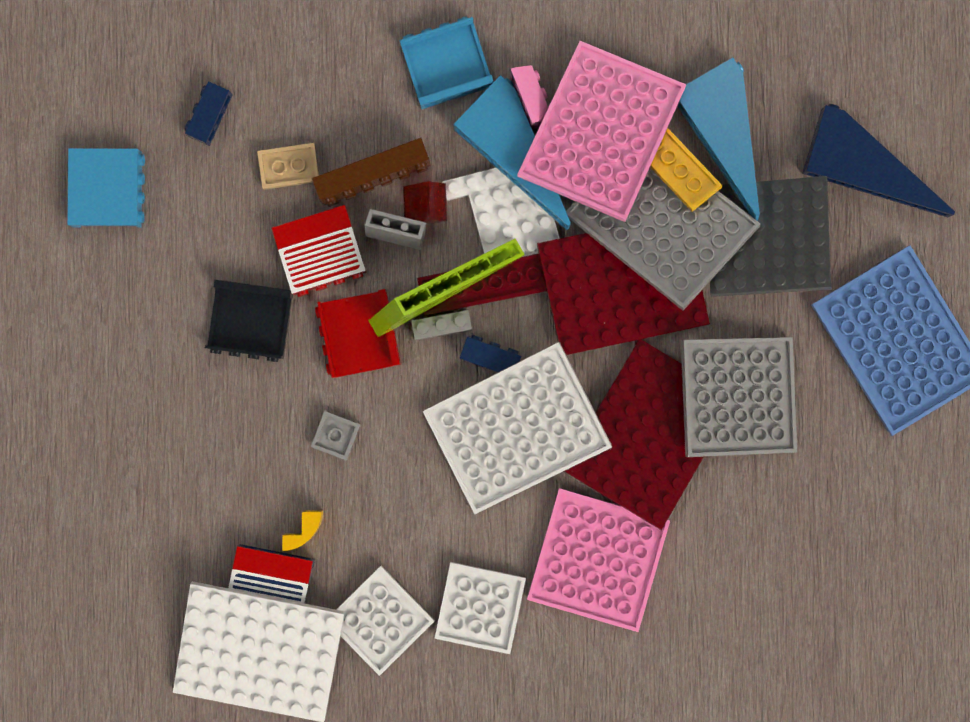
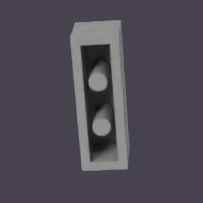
M372 209L369 210L365 223L366 237L421 250L426 234L425 222Z
M468 310L411 321L416 341L472 331Z

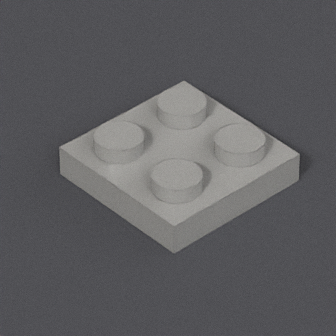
M324 411L311 447L347 461L361 424Z

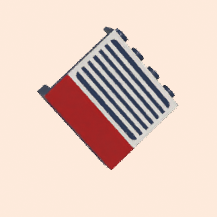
M240 544L236 548L229 589L305 603L315 559Z

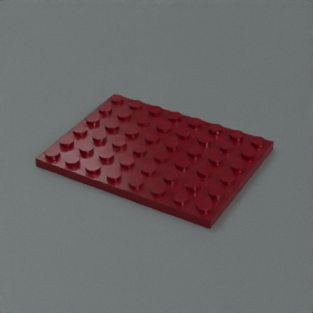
M588 233L536 244L557 341L560 342L566 355L710 325L703 290L682 310Z
M640 339L637 341L595 412L612 448L563 472L659 530H662L704 456H685L682 364Z

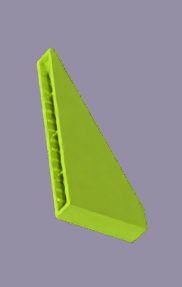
M515 238L393 299L368 321L376 335L380 337L525 254Z

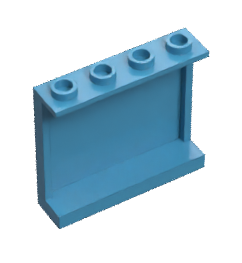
M462 17L452 24L449 22L439 25V28L433 30L427 28L422 30L421 34H409L400 40L421 109L487 89L494 82L481 48L473 17Z
M68 148L67 225L73 228H81V226H136L142 228V223H144L145 219L144 212L142 211V204L145 202V195L142 192V185L145 184V175L142 173V166L145 165L144 154L139 149Z

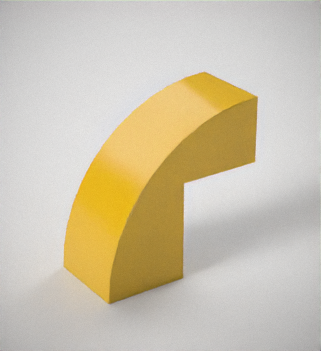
M323 510L302 511V533H285L282 535V551L298 548L308 542L321 525Z

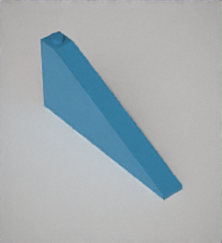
M731 58L686 84L677 106L750 216L758 221L760 211L744 84V70L739 62L736 63L734 58Z
M500 75L454 123V131L562 227L568 230L571 222L559 194L517 177L535 136L517 92L513 87L514 84L508 78L504 79Z

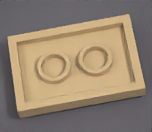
M314 143L257 151L263 190L313 183L312 178L319 176Z

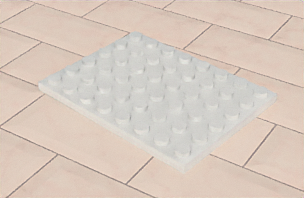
M560 342L423 411L474 514L612 448Z
M192 581L189 589L173 693L324 722L345 611Z

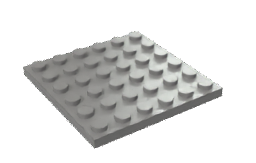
M793 337L681 340L686 457L797 452Z

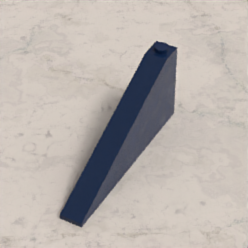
M834 104L825 105L821 109L802 174L811 177L827 176L828 182L947 218L954 215L955 211L845 110L839 109V106Z

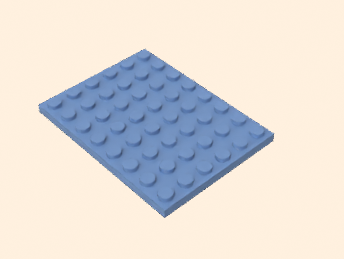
M911 245L811 304L890 436L895 435L970 389V342Z

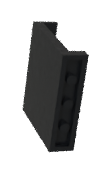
M214 279L213 287L216 290L208 344L205 345V348L210 349V353L215 354L228 351L229 356L240 357L241 353L248 354L250 359L259 360L260 356L267 357V361L272 362L284 359L293 298L291 290Z

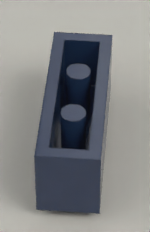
M208 81L207 85H204L201 90L199 103L194 105L192 119L188 120L185 125V134L189 138L210 146L233 94L229 90Z
M472 335L471 338L467 337L459 358L499 373L519 363L522 356L518 355L519 351L508 348L506 351L500 348V344L492 341L487 344L482 342L483 338Z

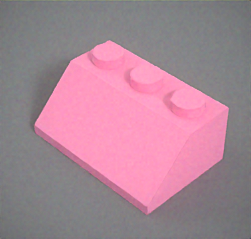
M532 65L512 68L510 80L514 84L513 87L517 92L532 130L540 127L549 108L545 100L548 98L544 87H540L538 82L541 81L537 70H533Z

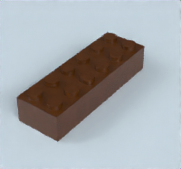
M418 138L313 177L312 181L319 200L324 206L328 205L330 207L338 204V200L343 198L346 200L355 198L356 194L362 191L364 193L371 192L378 185L382 187L390 185L394 179L399 178L403 180L410 177V174L413 172H425L431 164L422 138Z

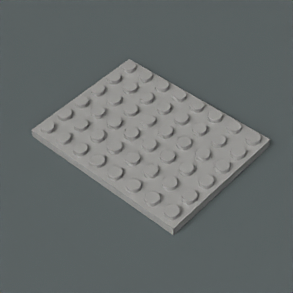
M651 168L647 172L626 222L576 201L566 211L570 220L682 310L690 304L760 227V223L719 191L691 212Z

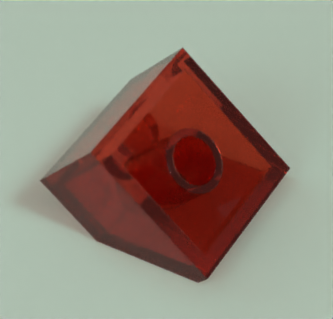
M427 181L403 186L404 218L425 222L426 224L447 221L446 183Z

